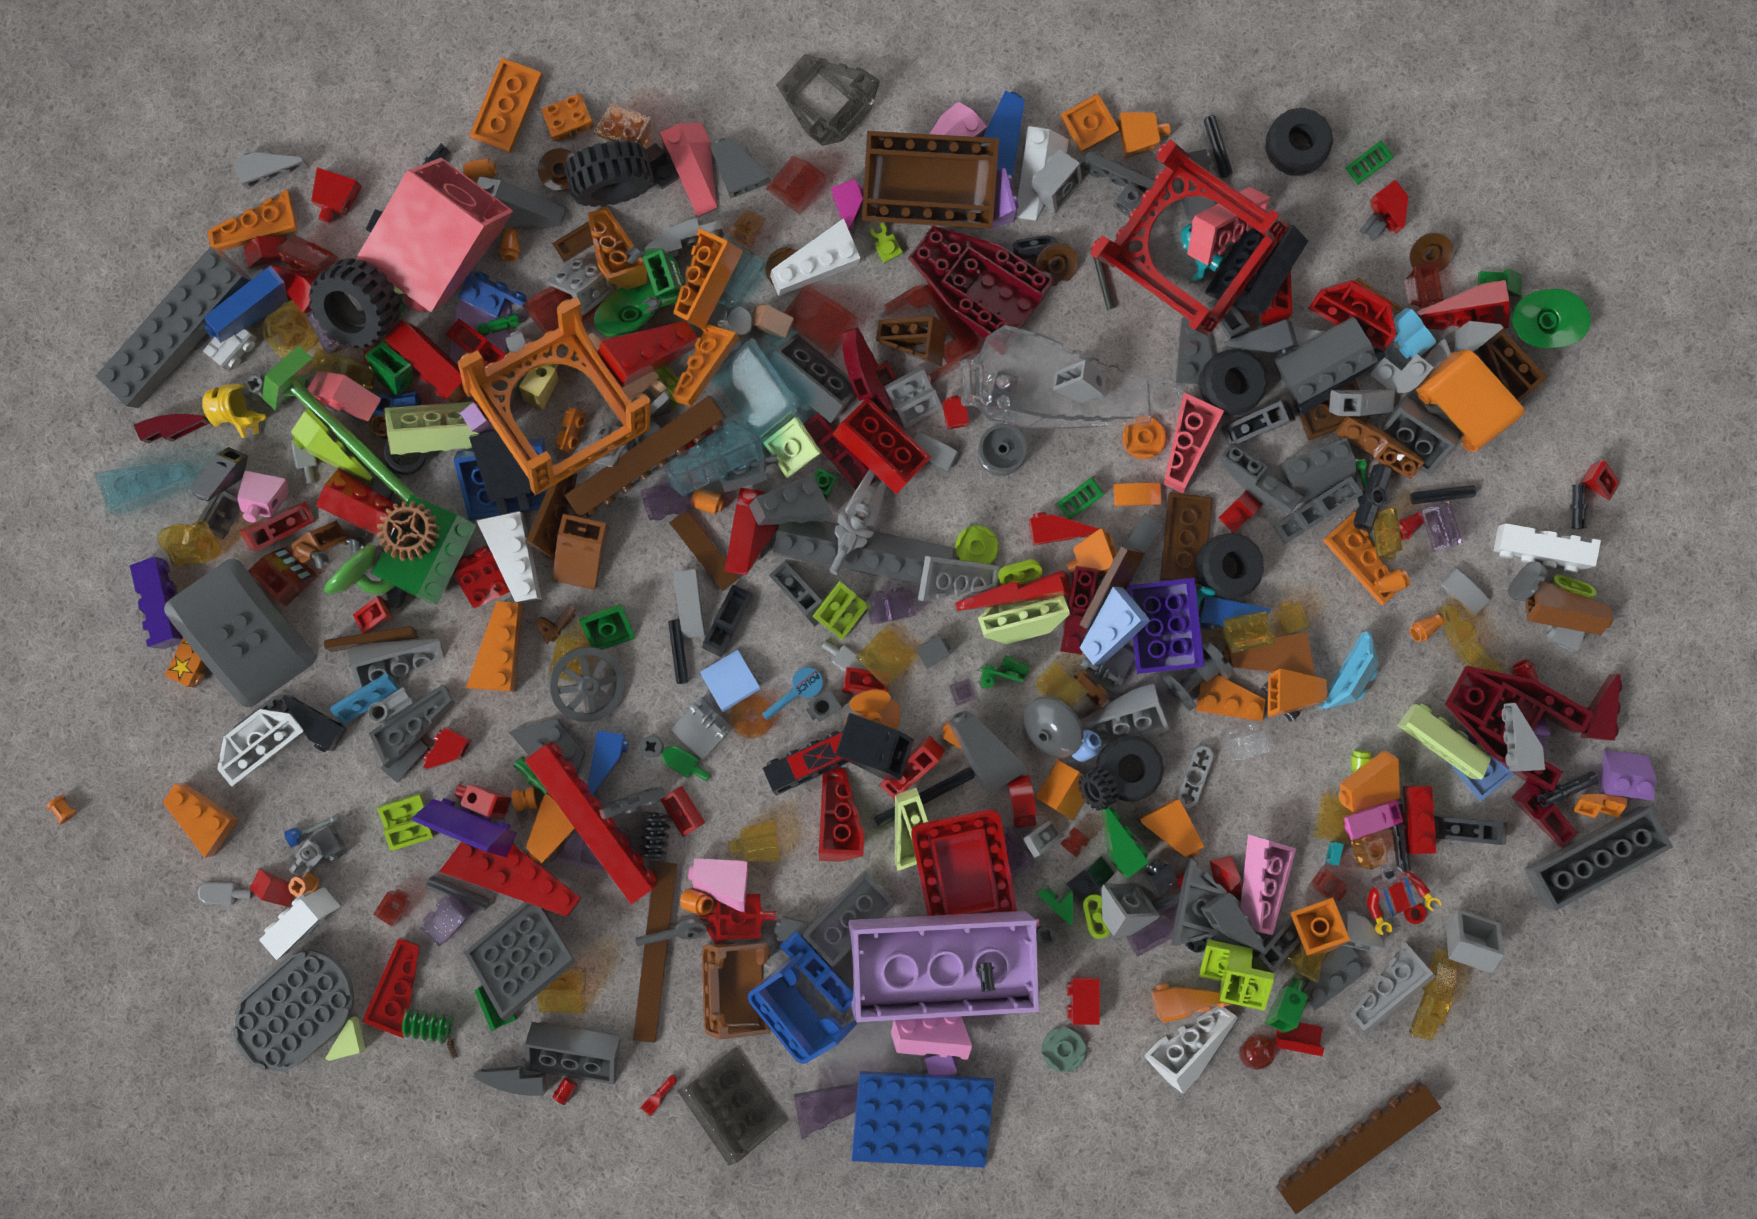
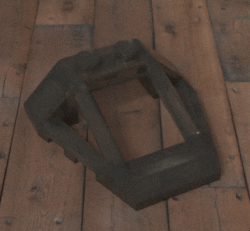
M804 54L776 86L805 133L824 146L844 141L871 111L880 81L864 69H853L847 67L846 64L839 63L838 65L828 62L827 59ZM830 72L852 79L853 81L849 85L851 90ZM817 74L821 75L849 99L830 122H827L798 97L800 92ZM803 112L815 122L813 125L803 114Z

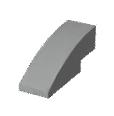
M696 569L674 571L683 639L703 637L705 634L698 572Z

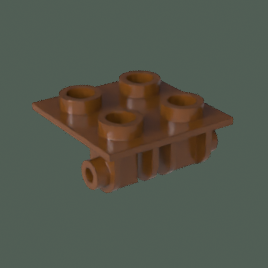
M571 603L554 623L546 617H539L537 619L536 626L543 635L542 637L547 645L550 641L555 642L561 634L559 630L564 624L569 625L575 618L574 612L576 609Z

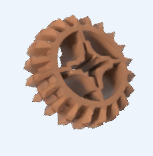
M406 501L402 502V507L400 508L397 504H394L395 510L392 512L390 509H386L388 516H380L384 523L377 524V528L382 530L377 533V537L382 538L379 544L385 546L384 551L386 553L391 552L393 558L400 556L401 561H405L407 555L410 561H414V555L416 554L421 559L423 558L421 552L424 550L429 554L431 551L428 546H436L432 539L439 538L438 533L434 532L439 529V526L434 524L437 519L435 516H431L432 511L430 509L425 510L423 504L417 507L414 501L410 503L409 507ZM404 516H409L405 521H398V519ZM420 518L425 522L424 535L418 531V521ZM392 527L399 533L396 544L391 539ZM410 527L414 533L411 532L406 535L402 529L405 530ZM411 541H418V543L413 546L404 547L407 546Z

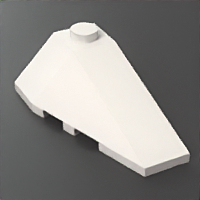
M1216 1006L1211 1011L1199 1016L1197 1024L1193 1027L1186 1029L1185 1026H1182L1178 1029L1180 1034L1168 1040L1165 1036L1160 1039L1144 1056L1168 1083L1184 1094L1199 1078L1238 1018L1226 1008Z

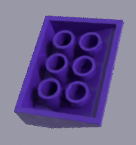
M1195 578L1127 585L1128 594L1151 620L1133 637L1137 674L1204 667Z

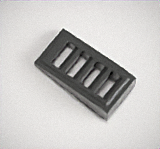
M1218 299L1207 303L1210 310L1214 308L1219 301ZM1233 305L1229 309L1232 312L1223 317L1219 323L1229 340L1247 334L1250 328L1243 315ZM1235 317L1236 320L1228 325L1227 321Z

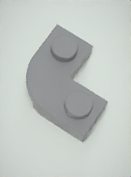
M1418 354L1412 358L1403 370L1384 357L1370 375L1387 389L1395 390L1396 393H1406L1418 387L1434 367Z

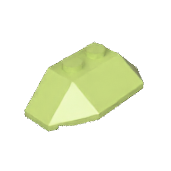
M1064 596L991 606L978 617V621L985 638L1010 644L1050 633L1070 615Z

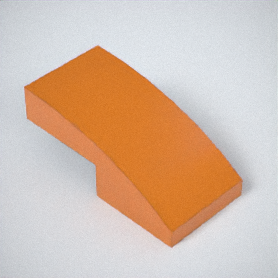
M1160 483L1113 485L1114 506L1161 505Z
M1607 794L1581 795L1573 808V812L1596 818L1600 812L1619 818L1627 806V798Z

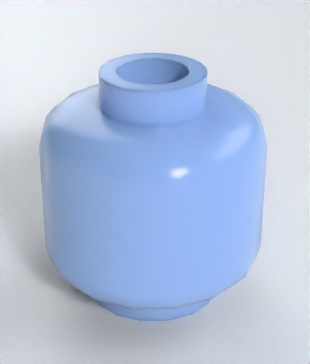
M1083 730V743L1079 750L1072 755L1077 761H1088L1100 753V737L1090 730Z

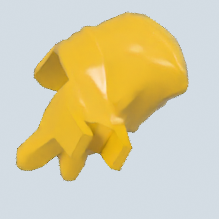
M231 383L206 391L202 399L204 414L214 427H219L223 423H231L236 426L242 438H247L246 429L249 427L252 428L253 434H259V422L266 420L267 417L265 414L247 410L246 400L241 390L246 388L245 384Z

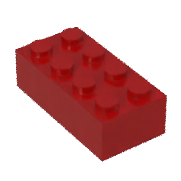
M401 319L384 338L389 343L388 347L404 357L411 364L412 370L416 369L420 372L419 377L425 383L436 387L435 392L444 400L448 399L450 402H462L467 397V394L463 388L458 364L416 325Z
M868 397L841 422L833 433L846 448L895 494H898L931 459V456Z

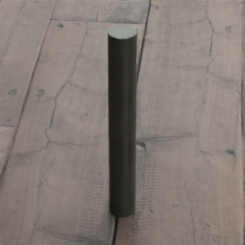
M1093 257L1106 309H1114L1115 305L1104 263Z

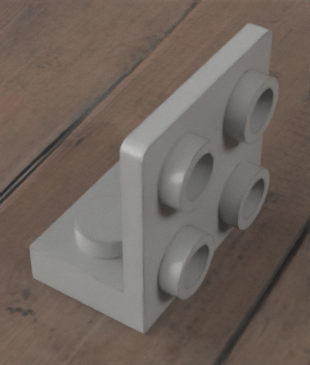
M581 259L572 261L570 265L548 280L550 286L571 294L573 298H578L581 303L582 315L586 314L614 292L612 283L606 279L600 268Z

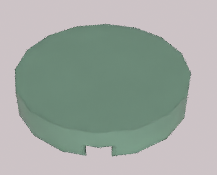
M1064 1026L1054 1028L1047 1033L1042 1042L1043 1058L1048 1066L1056 1071H1074L1085 1059V1040L1073 1028Z

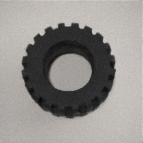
M631 140L606 141V143L594 144V146L583 148L582 151L574 153V156H571L565 165L572 198L582 206L604 207L630 201V199L637 198L640 194L647 192V189L651 188L654 180L646 149L640 143H635Z
M353 258L341 259L329 266L313 280L309 290V298L311 299L309 301L310 309H313V316L315 320L319 321L321 329H325L329 333L328 336L332 339L336 338L338 343L342 345L349 344V347L369 348L382 340L396 326L400 319L401 306L398 304L399 296L394 291L393 283H389L386 279L387 276L383 272L380 273L377 267L372 264L367 265L366 261L359 259L356 261ZM345 293L353 296L360 303L365 314L358 312L349 303Z

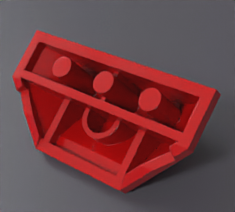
M1353 280L1319 290L1308 307L1309 310L1336 325L1354 317L1371 344L1383 352L1397 334L1391 302Z

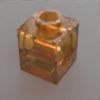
M1371 833L1351 841L1357 867L1372 870L1389 862L1383 837L1375 836Z

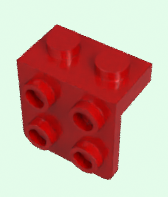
M489 546L479 547L473 554L467 557L461 556L453 576L472 607L477 608L510 592Z

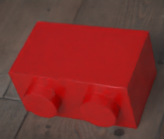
M1071 976V982H1067L1066 985L1067 996H1071V1005L1066 1006L1067 1018H1071L1073 1025H1100V979L1098 977Z

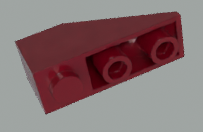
M1621 674L1609 675L1587 709L1594 714L1585 732L1581 733V738L1615 741L1619 732L1617 715L1621 709L1619 702V693L1622 690Z

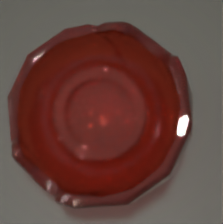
M1252 1035L1240 1046V1060L1245 1067L1252 1070L1266 1069L1275 1059V1047L1269 1038L1263 1035Z

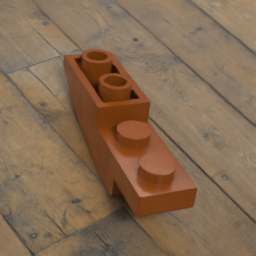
M1347 416L1336 430V435L1343 439L1347 438L1350 443L1372 454L1375 460L1409 479H1412L1424 464V460L1413 451L1368 421L1364 423L1353 416Z

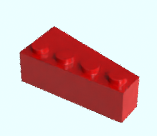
M686 321L603 340L597 353L623 388L693 350L698 337Z
M338 467L324 484L316 507L377 535L378 532L382 531L377 528V524L384 523L380 516H388L386 509H390L391 512L394 511L393 505L395 503Z

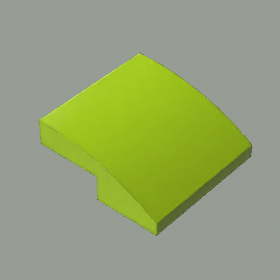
M839 581L812 617L843 640L869 605Z
M421 793L378 806L377 810L385 828L383 833L390 851L434 838L431 828L411 821L413 816L425 806Z

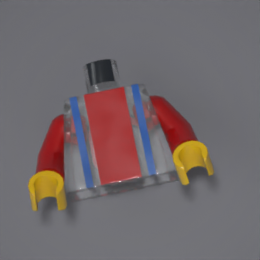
M1391 864L1380 866L1381 874L1372 878L1371 889L1366 900L1373 920L1377 921L1375 931L1380 935H1384L1381 930L1383 925H1385L1387 932H1392L1391 924L1384 922V920L1423 902L1422 897L1425 898V906L1429 910L1434 911L1430 907V902L1433 900L1441 907L1440 900L1429 894L1431 891L1419 876L1410 871H1403L1400 867L1393 868Z

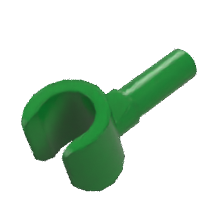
M1355 458L1356 470H1359L1363 487L1366 488L1368 482L1365 471L1367 467L1366 460Z

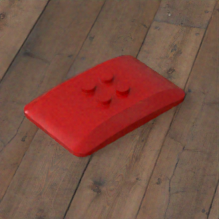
M996 810L977 811L924 822L913 827L911 838L927 916L1017 911L1000 814Z

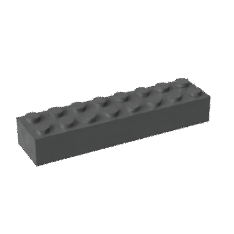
M210 246L98 372L96 377L125 406L139 408L205 336L207 331L204 327L206 326L204 316L252 279L223 251Z

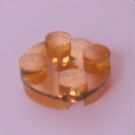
M752 694L732 706L730 723L735 732L745 738H758L767 733L774 722V716L766 720L762 715L764 711L771 707L769 702L759 695ZM750 710H754V714H758V718L754 719V723H750L749 719H745L746 714H749Z

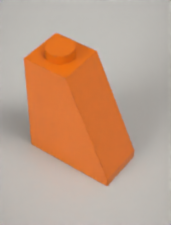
M1281 668L1269 674L1268 717H1275L1313 707L1326 701L1328 694L1327 679Z
M1382 751L1342 781L1339 793L1341 804L1355 812L1400 799L1399 759L1388 751Z
M546 793L543 797L526 845L529 857L535 862L540 861L541 863L546 862L576 830L549 793Z
M1178 798L1137 818L1140 824L1183 857L1188 856L1192 858L1200 854L1199 849L1204 847Z

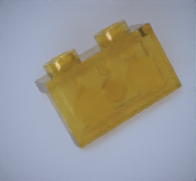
M1266 611L1225 619L1223 622V637L1232 653L1275 644L1276 637L1268 625V614Z

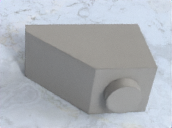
M1345 911L1343 915H1340L1350 938V941L1343 944V946L1369 952L1385 949V943L1366 917L1358 916L1357 912Z

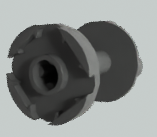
M1208 641L1202 642L1204 667L1193 668L1194 671L1180 683L1169 674H1165L1162 678L1169 686L1167 689L1173 693L1172 695L1175 698L1179 695L1182 699V704L1189 711L1195 708L1196 704L1188 693L1200 682L1204 681L1207 683L1217 674L1227 680L1235 674L1230 663L1226 664L1221 652Z

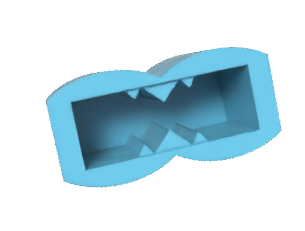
M1405 308L1394 317L1397 334L1392 341L1398 342L1401 347L1399 351L1405 358L1408 359L1410 357L1412 359L1416 354L1421 356L1436 343L1433 335L1412 309Z

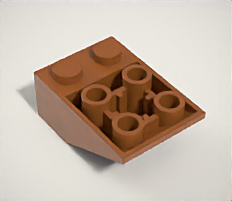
M563 514L557 538L552 581L595 590L610 526L606 523Z

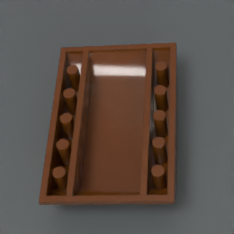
M867 131L862 221L993 229L999 138Z

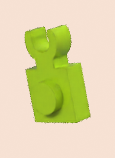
M880 223L882 232L877 234L871 228L870 234L874 239H878V242L874 243V247L885 264L899 257L903 252L894 235L887 236L885 224Z

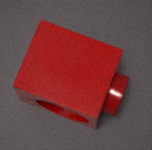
M958 395L947 397L946 401L942 403L946 429L967 427L969 419L965 398H959Z

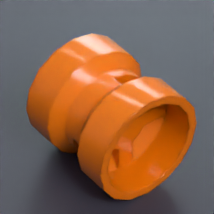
M535 786L529 787L525 791L520 789L512 791V803L516 812L524 811L528 807L530 809L539 808V800L535 801L534 794H537Z

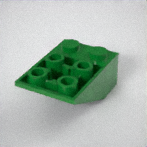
M1106 807L1101 810L1108 858L1119 873L1128 879L1149 863L1146 859L1149 855L1141 845L1134 843L1132 839L1135 836L1130 829L1119 823L1121 817L1115 809Z

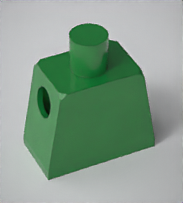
M383 342L366 354L375 378L393 394L399 395L413 383L411 364Z
M1293 977L1289 986L1287 985L1279 990L1264 1022L1265 1024L1283 1033L1297 1028L1308 999V995L1302 992L1305 982Z

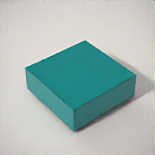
M1333 841L1329 843L1325 859L1326 863L1339 866L1344 844Z

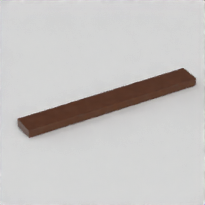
M655 861L653 874L658 885L651 890L646 935L670 929L677 863ZM668 939L644 945L633 1040L656 1042Z

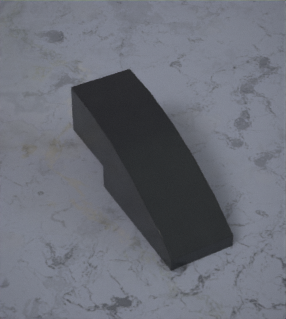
M735 585L731 586L703 641L702 649L721 658L723 657L752 597V593Z

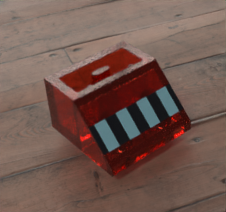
M288 546L264 555L248 570L284 606L291 603L318 577L306 563L297 561L293 557V550Z

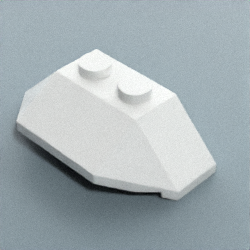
M259 709L224 736L217 769L227 782L234 786L291 744L304 730L290 713Z

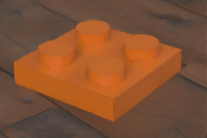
M1099 94L1060 114L1062 122L1080 153L1119 133V128Z

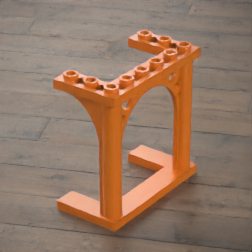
M577 297L565 300L557 307L559 324L557 330L546 332L542 338L535 342H528L522 349L505 355L502 360L496 363L492 362L484 368L483 358L477 350L463 355L457 361L465 393L468 397L473 396L527 475L530 488L535 496L650 430L649 399L644 395L633 402L630 401L593 347L583 327L581 303ZM565 345L569 349L568 354L564 358H560L556 354L557 349ZM552 352V356H551V357H549V358H545V357H544V356H546V355H548L549 353ZM574 352L576 353L575 358L579 359L577 361L571 360ZM546 364H564L586 374L623 424V427L555 466H552V458L547 451L537 455L517 426L510 410L511 394L519 379L530 370ZM513 373L515 374L513 378H507V376H510ZM501 381L506 383L508 388L498 391L492 385ZM499 397H505V400L500 403Z

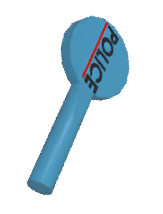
M810 667L798 670L792 679L793 689L762 713L764 718L769 720L798 695L804 698H812L817 695L823 685L820 673Z

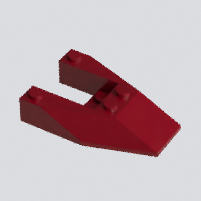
M1464 666L1444 704L1483 748L1508 769L1509 767L1506 764L1508 749L1507 744L1504 742L1506 726L1502 719L1504 704L1516 703L1533 731L1541 716H1544L1571 733H1583L1594 714L1592 711L1535 679L1471 666ZM1544 760L1545 770L1512 772L1542 791H1554L1564 771Z

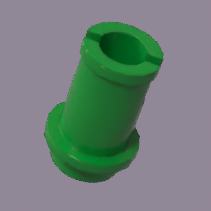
M1005 655L1000 667L1004 668L1003 671L1006 672L1008 670L1020 674V677L1023 679L1030 668L1029 665L1013 659L1012 655Z

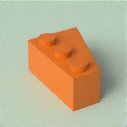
M175 783L162 802L204 858L213 857L239 820L186 783Z

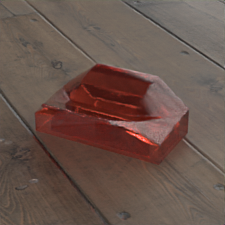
M1437 262L1414 266L1411 274L1404 279L1408 304L1425 309L1443 301L1444 297Z

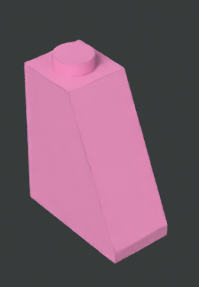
M694 858L693 867H689L688 879L692 880L693 888L709 894L710 897L738 911L745 912L748 861Z

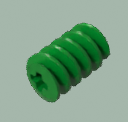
M408 1008L403 1018V1036L408 1038L412 1034L413 1039L421 1037L423 1041H426L429 1038L431 1042H436L438 1039L439 1043L443 1044L450 1036L454 1017L451 1015L449 1020L445 1021V1014H442L440 1019L437 1020L436 1013H433L428 1018L427 1011H424L423 1015L419 1017V1010L416 1009L413 1015H410V1008Z

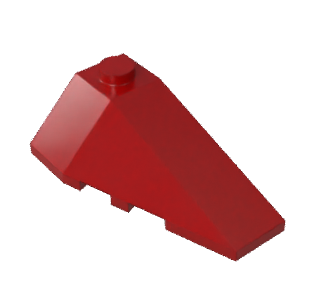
M1493 281L1481 284L1417 312V315L1427 329L1444 330L1448 326H1457L1459 329L1469 321L1501 324L1503 329L1509 328V296L1506 281Z

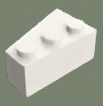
M325 887L305 897L300 895L291 903L293 905L291 909H286L278 916L280 920L277 923L273 922L264 930L266 934L260 941L276 960L288 954L318 924L321 925L327 915L341 907Z

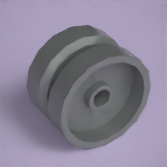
M1008 424L995 425L989 428L981 437L977 449L978 460L982 468L989 474L1008 476L1016 472L1022 465L1027 453V441L1022 432L1016 427ZM999 447H1002L1003 450L1006 449L1007 451L1005 453H1001L999 451Z

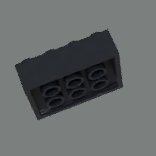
M1290 225L1233 303V306L1247 312L1264 314L1308 243V240L1295 225ZM1251 228L1249 231L1244 230L1204 293L1219 300L1265 235L1255 228Z

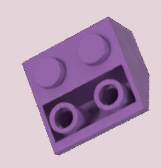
M1006 168L997 171L993 227L1012 223L1019 208L1016 195L1013 196L1011 188H1013L1012 177L1007 175Z

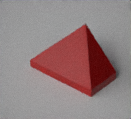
M1232 856L1210 860L1214 882L1220 884L1227 891L1226 893H1230L1237 900H1241V879Z

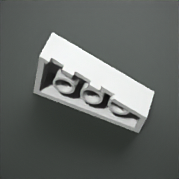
M844 218L771 270L770 277L778 296L859 264L860 256Z
M515 512L477 520L515 602L523 604L541 600L531 545L526 542L529 534L525 514Z
M1505 523L1498 526L1493 551L1499 552V556L1503 558L1517 556L1521 557L1522 562L1531 563L1539 561L1543 562V565L1548 568L1562 566L1566 572L1578 573V570L1596 566L1601 540L1592 539V541L1583 542L1580 541V536L1574 535L1561 536L1560 538L1557 532L1539 531V534H1537L1534 528Z

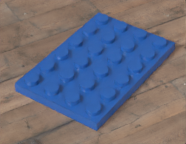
M859 1071L851 1161L985 1168L994 1079Z

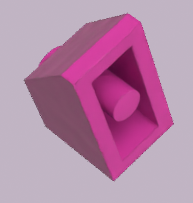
M855 179L831 188V194L841 220L844 218L849 232H851L863 206L864 189L861 184L857 185Z

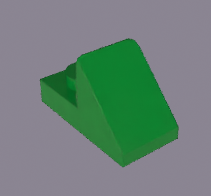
M1507 268L1503 272L1480 271L1478 273V286L1493 281L1505 280L1508 296L1521 297L1522 275Z
M1041 887L1036 894L1071 926L1073 924V891L1070 889L1058 902L1056 899L1059 896L1050 888L1045 890Z

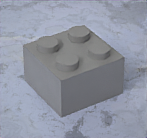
M1457 909L1446 928L1448 958L1492 973L1504 956L1500 923Z

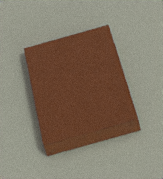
M1354 379L1340 390L1360 389L1356 379ZM1330 397L1303 416L1298 414L1308 441L1335 432L1347 417L1329 412ZM1293 400L1294 405L1296 407L1298 403L1295 400ZM1370 415L1353 416L1362 422L1371 419Z

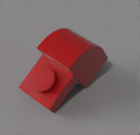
M1029 775L1018 776L1008 782V793L1015 829L1036 825V806Z

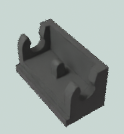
M225 490L209 500L195 526L224 539L241 510L238 497Z

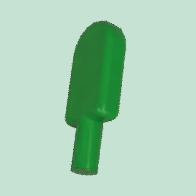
M668 746L663 750L662 760L666 766L686 778H689L693 773L707 782L711 774L697 766L699 763L698 758L677 746Z

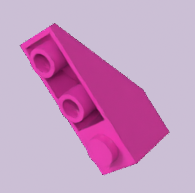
M1397 800L1362 809L1344 818L1345 830L1351 840L1403 822Z

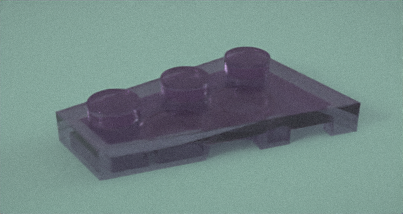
M858 1083L794 1094L801 1139L807 1138L810 1133L818 1129L826 1128L829 1123L837 1119H843L854 1113L856 1110Z

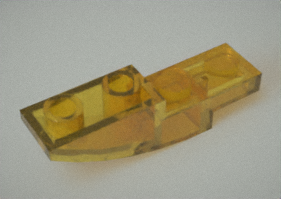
M1450 604L1440 605L1437 609L1438 614L1444 621L1442 625L1443 631L1460 660L1466 666L1505 673L1500 668L1501 664L1493 657L1490 658L1485 653V648L1481 644L1473 642L1479 635L1474 631V625L1467 620L1464 621L1458 615L1459 611Z
M1438 947L1429 965V969L1436 977L1422 988L1424 994L1409 1030L1412 1036L1430 1041L1433 1040L1439 1023L1445 1024L1455 990L1458 962L1448 958V950Z

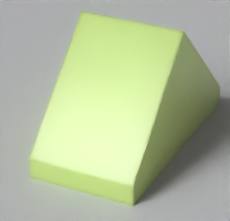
M354 1016L347 1021L326 1056V1060L331 1061L354 1055L366 1049L359 1018Z

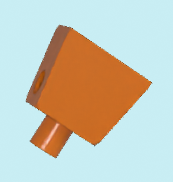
M1122 112L1118 117L1124 159L1157 149L1160 144V137L1170 136L1169 123L1157 124L1155 113Z
M1101 528L1074 546L1073 551L1076 559L1067 563V567L1072 575L1074 574L1075 566L1098 569L1097 578L1105 576L1117 554L1110 532Z

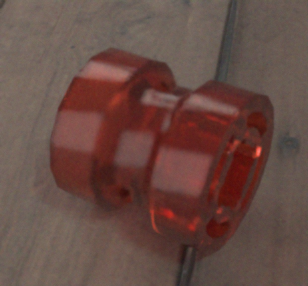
M1073 827L1069 832L1071 837L1064 838L1060 845L1077 858L1081 853V846H1087L1090 840Z

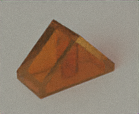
M746 210L730 228L732 239L752 248L766 218Z

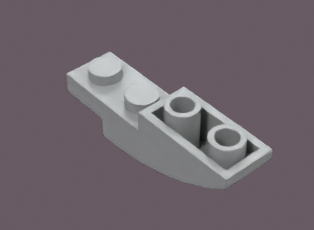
M694 218L665 231L646 248H661L676 260L681 257V254H684L682 245L686 244L688 247L697 245L699 238L697 236L698 228L718 237L724 233L720 220L699 226L697 218Z

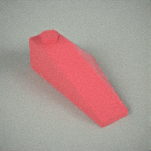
M678 124L660 132L664 145L697 217L717 209L711 142L703 124Z

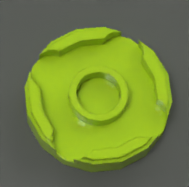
M980 525L964 529L957 537L955 543L956 555L961 561L991 564L999 550L995 534L987 527Z

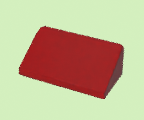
M846 667L842 692L854 695L871 689L888 692L890 674Z
M683 786L660 799L683 837L705 824V821Z

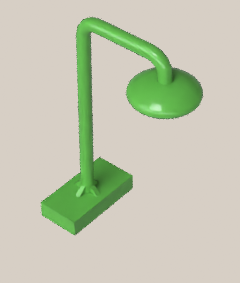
M300 345L265 374L262 399L275 411L289 398L296 396L402 501L407 503L410 495L416 496L305 387V384L308 382L313 358ZM369 544L350 558L328 580L324 586V591L329 595L338 594L356 584L367 593L382 594L393 589L395 586L384 580L372 581L365 575L372 567L376 557V547Z

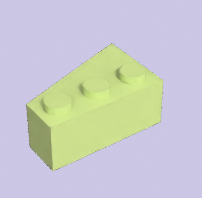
M917 788L895 795V865L897 871L917 864L911 831L915 825L928 822Z

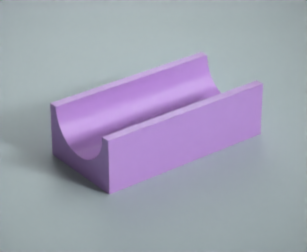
M1026 911L849 920L854 978L853 1001H851L856 1022L1039 1012L1036 920ZM992 962V966L995 967L993 969L996 990L981 992L980 974L977 971V968H979L978 964Z

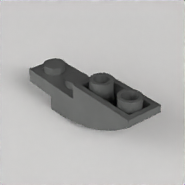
M1233 443L1230 444L1219 458L1231 476L1266 507H1269L1272 503L1287 514H1290L1303 497L1266 473L1268 466Z

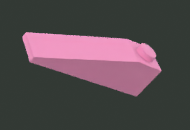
M957 102L941 115L930 134L983 137L987 126L972 109Z

